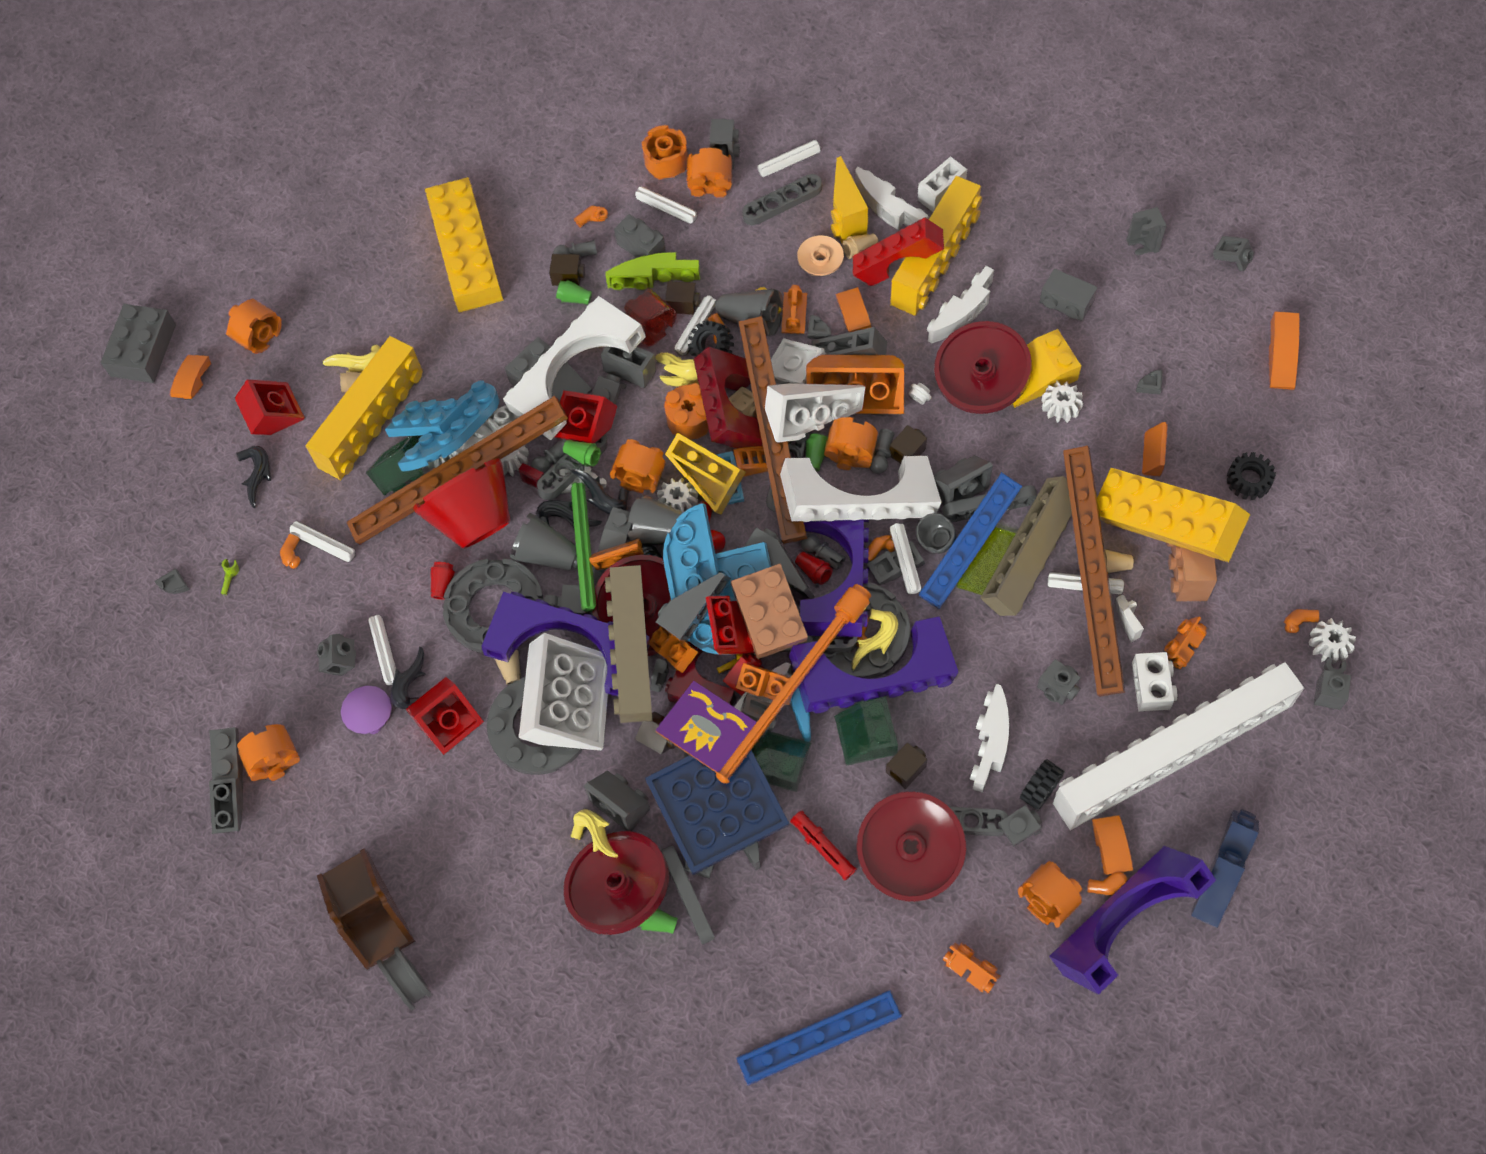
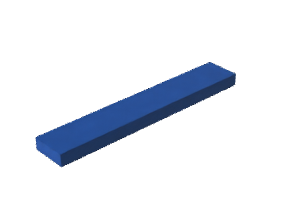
M1001 472L919 593V597L934 607L941 608L1022 488V485Z
M889 990L739 1056L736 1059L747 1085H750L901 1018L902 1015Z

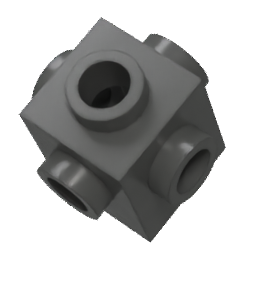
M332 634L320 642L317 648L319 672L343 676L355 668L356 651L354 649V639L345 638L341 634Z
M1054 659L1039 678L1037 688L1042 690L1050 701L1063 705L1067 699L1072 701L1081 688L1078 687L1081 677L1073 667L1063 665Z

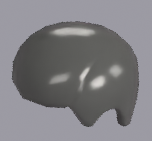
M940 513L926 515L919 521L916 527L919 543L923 548L934 554L945 553L957 538L956 529L952 522Z

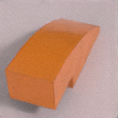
M1274 312L1270 322V388L1294 390L1299 351V313Z

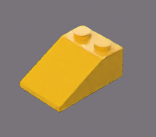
M840 156L836 160L833 210H831L833 224H831V230L834 237H839L841 243H843L848 237L867 235L868 207Z
M1058 329L1037 337L1027 344L1032 362L1031 378L1024 393L1012 404L1014 408L1042 396L1046 392V388L1048 386L1054 387L1057 381L1060 385H1064L1066 381L1070 384L1078 380L1081 364Z

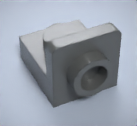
M1222 236L1213 251V256L1216 260L1236 262L1239 271H1245L1248 264L1253 260L1254 252L1251 249L1249 239Z
M747 693L743 699L741 712L757 722L771 703ZM777 717L774 718V720L762 734V736L760 737L761 739L764 737L767 731L771 732L773 730Z

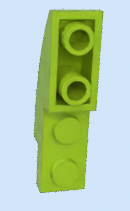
M676 252L658 253L621 263L606 271L605 277L608 288L622 290L624 288L645 290L647 288H654V280L668 282L670 280L692 282L693 280H700L699 260H677Z

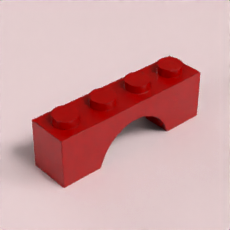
M926 217L855 254L853 256V276L869 286H874L889 278V265L895 260L904 257L926 259L944 250L943 229Z

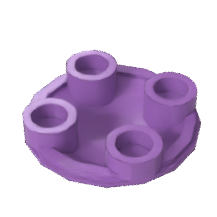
M376 686L356 688L347 695L342 703V721L348 729L355 733L376 734L390 718L392 702L385 691Z

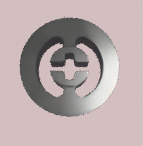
M396 946L393 955L385 961L379 959L376 962L395 992L408 1008L413 1011L416 1009L415 1003L424 996L430 998L433 994L420 973L415 969V966L402 950Z

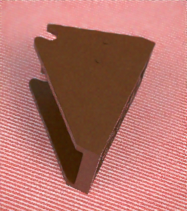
M365 848L360 850L359 854L328 872L317 875L329 917L335 923L339 935L367 970L377 964L376 961L379 959L383 961L393 955L396 946L402 950L415 942Z

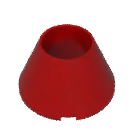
M499 458L485 462V467L477 470L472 468L436 488L423 497L425 503L420 506L418 503L414 505L415 513L463 549L469 548L495 534L511 522L503 464Z

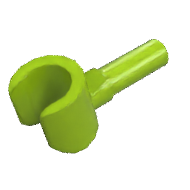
M224 559L222 562V568L225 572L221 590L223 595H227L232 577L239 573V566L236 560L232 567H229L227 559Z

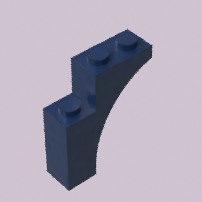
M1243 809L1240 812L1232 811L1210 868L1216 881L1196 899L1192 908V917L1218 928L1243 875L1245 862L1259 834V821L1255 819L1256 816Z

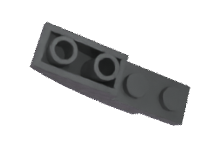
M238 728L209 730L212 781H209L212 834L240 831L243 811V762L237 747L239 743Z

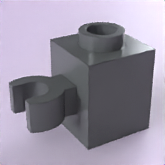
M562 585L561 597L545 595L544 601L549 606L556 608L566 607L575 614L582 616L589 614V611L585 612L581 609L579 585Z
M1328 658L1324 664V671L1316 683L1314 705L1341 710L1348 701L1351 675L1343 674L1347 668L1346 661L1341 662L1339 669H1334L1331 666L1332 659Z

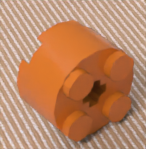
M669 125L656 126L649 130L647 137L644 141L642 140L645 167L654 178L663 179L675 177L685 172L687 169L688 151L686 137L679 129L678 131L670 129Z
M716 148L699 149L698 154H689L687 158V186L691 190V194L695 197H700L704 194H713L715 197L726 196L727 191L732 186L731 156L723 155L722 150Z
M252 298L241 303L239 306L234 305L230 309V319L226 335L255 354L262 353L270 347L267 343L273 336H279L282 319L277 316L276 312Z
M693 383L691 385L679 386L668 392L665 397L664 407L667 425L672 434L676 435L679 433L690 440L699 439L706 435L709 428L699 384Z
M852 417L835 419L829 430L824 455L837 463L839 469L851 470V467L869 468L874 456L878 431L866 421L864 425L853 422Z
M628 439L619 448L610 471V476L612 479L617 478L620 480V486L627 490L642 494L644 490H649L651 493H654L666 465L663 458L664 452L659 448H648L636 440Z
M284 725L265 726L267 731L257 735L252 731L237 744L239 756L251 781L267 778L270 781H276L285 775V770L300 761L299 754Z
M1052 861L1041 864L1018 888L1019 897L1025 896L1030 903L1026 908L1046 925L1053 922L1056 928L1082 903L1079 894L1082 891L1080 884L1073 878L1068 879Z

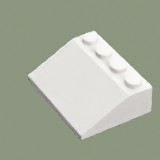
M543 633L529 644L519 731L520 739L547 746L590 750L603 749L608 694L605 693L607 664L600 651Z

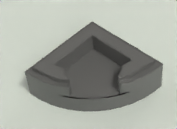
M810 315L808 338L822 339L831 337L830 327L820 317Z
M1163 370L1152 371L1140 379L1136 392L1160 395Z
M176 568L154 581L160 589L168 593L177 594L190 590Z
M657 659L652 674L650 689L658 693L659 691L661 692L669 673L666 661Z

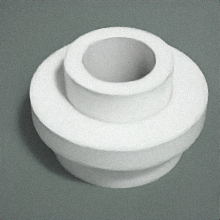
M922 383L917 385L911 384V390L908 393L911 398L920 404L930 401V390Z

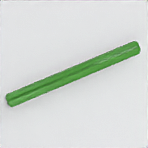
M575 482L571 487L581 609L585 612H592L595 610L596 600L593 567L589 560L591 557L586 491L585 485L582 482Z

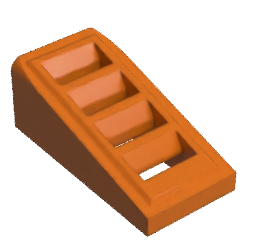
M763 446L733 449L737 467L746 472L743 477L768 472L767 463H763L762 455H765ZM757 456L758 463H754L752 457ZM748 458L749 464H744L743 459Z

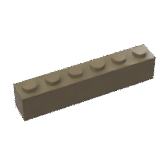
M1064 476L1046 479L981 596V599L1000 616H1014L1022 609L1023 602L1028 593L1033 589L1034 582L1039 573L1044 569L1048 556L1056 547L1059 536L1067 527L1072 511L1068 483Z
M641 565L610 567V577H605L606 592H611L612 601H607L608 616H613V625H608L609 641L615 640V649H610L611 665H616L617 674H612L613 690L618 689L619 697L618 699H613L614 714H620V723L652 721Z

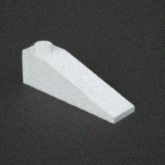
M780 384L767 386L765 411L775 441L800 440L806 437V433L814 429L819 431L825 428V424L835 419L848 417L861 411L865 386L828 384Z

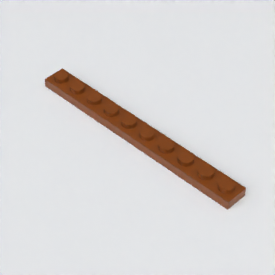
M760 316L738 321L782 543L786 544L807 539L805 524L803 521H791L780 476L785 458H791L788 441H775L765 411L767 386L776 385L763 318Z
M555 396L551 397L347 521L355 542L362 544L415 512L413 509L415 504L418 503L420 506L425 503L423 497L449 480L472 468L475 470L485 467L484 463L496 458L501 460L567 420L568 417L559 400Z
M1087 445L1063 450L1096 689L1097 695L1100 697L1125 693L1091 453Z

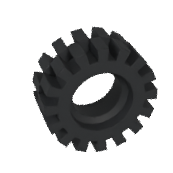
M702 321L703 324L698 323L696 325L698 330L694 328L691 330L694 336H689L688 340H691L692 343L688 344V348L693 349L690 351L692 356L696 357L706 349L705 343L711 334H714L717 338L715 349L732 354L733 351L729 350L730 346L734 347V342H730L734 337L732 334H729L731 331L725 325L713 321Z
M1247 452L1243 453L1241 457L1237 456L1227 473L1228 478L1226 481L1227 484H1230L1229 489L1231 491L1235 489L1234 495L1237 497L1240 493L1243 494L1242 499L1245 500L1248 496H1250L1251 500H1255L1257 496L1259 499L1262 498L1264 494L1269 492L1276 476V472H1273L1275 469L1274 465L1269 466L1271 461L1268 458L1265 461L1262 460L1264 457L1262 454L1259 457H1255L1256 452H1251L1249 457ZM1244 470H1253L1259 474L1260 481L1257 483L1248 482L1242 477V472Z
M1045 759L1026 784L1020 799L1038 811L1055 790L1065 771L1048 759Z

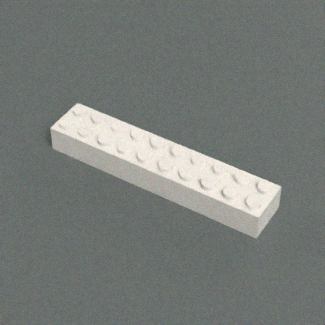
M1286 662L1277 667L1275 664H1272L1261 672V676L1255 679L1251 676L1239 684L1240 687L1236 690H1225L1217 696L1218 700L1212 703L1206 701L1196 707V712L1187 716L1185 713L1174 719L1173 725L1167 728L1161 726L1150 733L1151 737L1142 741L1140 738L1128 745V750L1122 753L1116 751L1105 758L1106 762L1101 765L1092 764L1082 771L1083 775L1075 779L1071 776L1063 780L1059 784L1060 787L1056 792L1053 805L1071 831L1292 707L1303 691V685Z

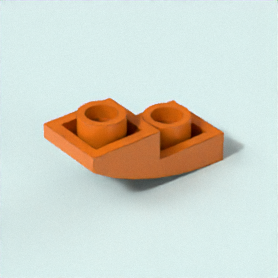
M858 287L836 294L848 333L872 328Z
M187 355L174 378L170 391L171 397L192 399L203 386L200 377L211 365L209 356Z
M662 626L653 633L649 644L658 654L665 657L682 673L698 653L688 642L678 639Z
M743 663L736 688L758 697L763 696L774 700L790 677ZM792 696L789 698L785 705H790Z
M1120 816L1092 819L1096 846L1100 847L1104 874L1132 871L1131 855Z

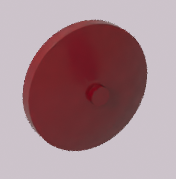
M979 321L958 328L944 340L935 358L934 371L939 390L948 402L958 409L969 413L987 414L1010 406L1024 393L1031 378L1032 362L1026 342L1015 330L1001 323Z
M651 555L629 556L617 561L610 567L641 565L646 635L651 640L653 633L660 628V625L656 623L659 618L658 612L664 604L669 603L671 600L664 560ZM610 567L602 574L596 584V607L592 611L593 616L598 621L605 623L613 622V616H608L607 601H612L611 592H606L605 577H610ZM649 646L647 656L657 655L658 653Z
M900 792L879 801L867 813L858 832L857 854L865 876L879 891L889 897L902 901H923L945 891L958 877L965 860L966 840L959 819L941 800L921 792Z
M619 831L606 834L611 848L618 854L617 858L607 856L600 849L594 852L592 841L578 853L567 871L564 881V900L573 918L582 927L591 932L613 935L630 931L649 919L665 897L669 884V868L666 858L651 839L636 832Z

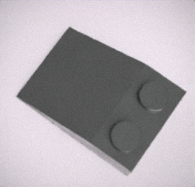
M537 337L505 367L509 382L515 386L522 379L524 373L530 370L538 362L540 356L546 353L551 346ZM566 362L554 379L552 397L555 396L560 402L563 390L589 394L592 388Z
M756 527L744 547L762 542L767 543L771 567L781 564L789 587L805 597L813 599L815 597L787 550L781 545L782 540L771 530L765 528L762 531Z

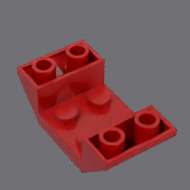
M729 596L706 597L713 644L716 652L719 655L755 653L737 602L730 601Z

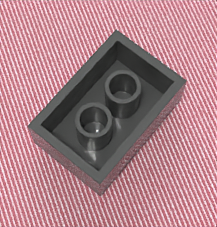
M123 304L100 362L110 377L149 383L155 382L176 326L168 310Z

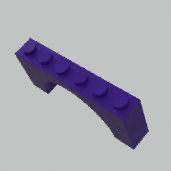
M869 519L804 522L806 531L825 535L840 544L847 552L852 563L848 577L837 589L822 597L800 600V617L807 636L823 635L836 617L835 605L849 587H853L854 584L861 585L862 587L863 584H868V569H863V563H868V548H863L864 543L869 541V528H864V523H869ZM864 611L855 623H845L836 636L862 637V627H867L868 611Z
M507 592L502 593L482 644L485 656L508 663L514 651L524 641L538 633L550 630L575 632L589 639L601 651L607 664L605 693L618 697V689L613 690L612 674H617L616 665H611L610 649H615V640L609 641L608 625H613V622L605 623L598 621L596 617L589 614H584L583 616L575 614L566 607L556 608L549 606L547 602L540 599L535 601L526 599L524 595L517 592H511V594ZM646 635L647 652H648V649H649V646H650V645H649V644H650V639H649V636Z
M940 616L915 621L910 631L913 644L911 659L901 670L887 677L866 679L849 675L833 665L823 653L798 686L806 713L812 711L814 713H823L831 707L847 708L855 702L864 701L865 703H871L878 700L879 697L889 696L890 698H895L904 692L912 690L914 693L925 691L931 686L937 685L939 688L952 684L958 674V669ZM817 641L792 646L789 658L794 672Z
M1163 846L1049 957L1064 977L1099 995L1119 976L1109 963V951L1115 937L1132 918L1150 906L1164 900L1176 897L1198 899L1216 879L1202 859Z

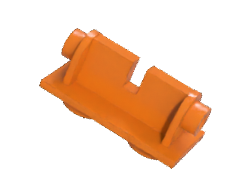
M792 285L788 292H784L781 333L805 334L807 293H802L799 285Z
M1200 616L1189 620L1185 619L1177 628L1178 634L1164 648V651L1167 652L1168 660L1171 659L1173 666L1177 669L1186 667L1195 653L1188 645H1191L1194 649L1198 648L1207 634V627L1198 623L1201 619Z
M963 943L951 945L950 949L954 953L952 954L950 951L946 953L943 961L946 962L945 966L961 977L969 969L971 974L966 981L981 992L989 993L995 985L991 982V979L996 982L1001 977L996 972L998 970L997 967L985 959L981 962L973 956L975 952Z

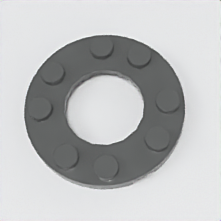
M505 558L503 560L482 559L463 568L451 580L444 594L443 617L450 633L461 645L472 651L483 653L482 644L489 627H482L474 622L470 616L469 609L472 598L482 588L495 584L502 585L513 592L524 595L526 599L533 601L540 599L544 601L542 590L536 577L522 564Z
M868 583L863 584V587L871 594L870 604L865 610L869 612L871 609L889 611L898 619L897 632L885 654L882 653L881 648L869 652L860 660L854 671L851 668L854 653L824 652V655L843 672L855 677L871 679L888 672L901 660L909 643L910 623L905 608L903 609L895 595L881 586ZM814 636L813 642L818 641L821 636ZM835 638L833 639L831 645H835Z
M525 677L520 678V680H516L504 688L491 705L487 718L489 742L498 758L513 770L531 775L555 772L557 769L575 760L583 749L547 745L531 747L522 743L516 737L513 729L514 719L522 708Z

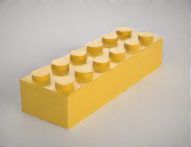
M955 176L929 218L930 221L943 229L944 250L926 259L905 257L892 278L891 306L914 316L917 315L920 309L923 310L926 307L930 291L935 292L939 284V276L941 274L945 275L950 265V258L956 257L960 249L959 243L961 240L965 241L967 239L970 225L976 223L981 211L978 210L982 202L980 185Z
M469 177L425 188L458 312L504 301Z
M392 336L388 337L305 445L318 469L339 480H342L345 475L352 471L355 461L359 456L365 454L370 441L380 434L382 425L387 419L392 418L395 408L401 401L407 398L410 388L414 383H418L422 377L423 370L413 347Z
M1110 468L1097 497L1101 521L1225 562L1230 561L1250 517V514L1236 503L1114 468Z

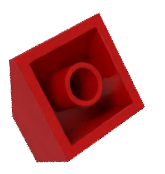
M247 379L235 396L236 403L251 434L272 435L305 419L288 382Z
M563 390L560 404L568 419L565 426L554 437L577 442L595 443L611 429L618 406L603 396Z
M447 677L405 709L443 755L484 722L455 683Z

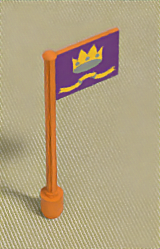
M854 584L853 587L847 589L834 607L837 612L835 619L757 722L693 681L657 727L656 733L716 772V777L720 782L729 783V778L845 623H855L870 604L871 594L858 584Z

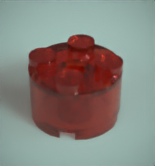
M652 289L646 290L635 300L630 299L624 306L625 314L641 324L646 336L641 343L647 346H653L667 335L664 331L668 326L673 327L677 317L676 311Z

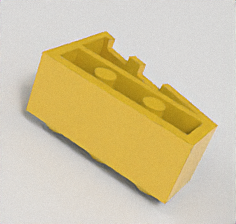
M679 433L676 434L665 454L694 486L695 490L706 500L713 511L722 515L746 472Z

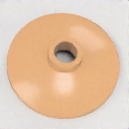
M820 235L805 240L798 249L797 258L803 270L812 275L823 276L835 272L841 266L844 252L838 241L831 237Z

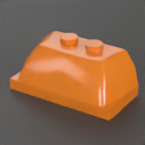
M820 355L813 358L807 364V384L865 386L862 410L854 414H904V363L896 356Z

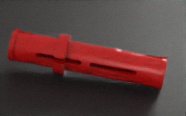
M803 810L792 817L790 820L791 824L803 834L805 842L808 845L812 844L844 881L856 872L857 868L847 860L839 849L823 834L824 830L820 826L817 827Z

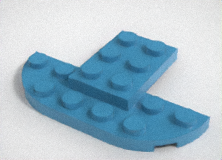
M481 380L472 384L471 389L458 400L451 398L445 401H436L433 399L427 402L412 401L405 406L406 409L395 416L392 422L385 428L389 437L421 436L418 440L419 442L413 448L406 451L405 456L398 462L401 471L428 466V462L435 461L441 456L445 458L459 449L497 409L500 399L495 387Z
M704 503L693 506L682 513L676 519L677 522L672 527L670 533L667 534L664 543L663 560L671 600L721 572L728 575L731 579L719 596H729L730 601H736L731 588L732 580L771 567L767 543L765 542L715 554L706 505ZM707 612L688 641L705 652L719 655L714 649Z

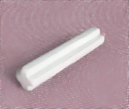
M816 140L808 142L759 164L758 171L762 177L770 175L819 153L820 146Z
M639 187L635 195L638 200L690 224L697 217L695 210L649 189Z
M712 296L704 297L675 345V351L680 355L687 354L690 349L688 344H691L692 341L688 340L689 336H694L691 330L693 328L698 330L696 325L698 323L703 324L702 321H706L714 309L716 300Z
M295 521L289 528L290 534L346 562H350L355 557V550L298 521Z
M896 523L890 526V532L907 593L916 594L922 588L906 530L903 524Z
M1050 572L1048 575L1049 587L1083 590L1081 575ZM1109 578L1111 593L1122 594L1124 581L1122 579Z
M380 615L370 617L368 622L384 682L386 685H392L396 667L383 619Z

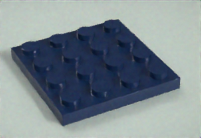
M751 750L729 778V783L720 782L716 777V772L691 755L645 778L693 875L790 825Z

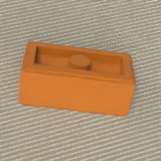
M1162 422L1145 432L1142 474L1160 477L1163 472L1166 455L1167 422Z
M636 539L596 552L591 555L589 560L596 570L610 567L623 558L644 555L640 539Z

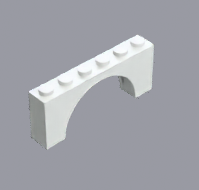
M598 296L594 302H591L586 307L581 316L571 323L567 331L555 340L554 345L540 356L538 362L524 373L522 379L515 387L507 392L503 400L509 411L520 417L552 397L553 382L558 371L570 358L579 352L594 347L609 346L631 353L646 337L641 324ZM566 420L542 435L552 440L565 426Z
M904 456L898 470L899 483L885 493L872 496L854 495L831 486L818 475L811 464L810 458H785L780 473L791 521L924 518L928 514L937 513L941 504L928 456Z

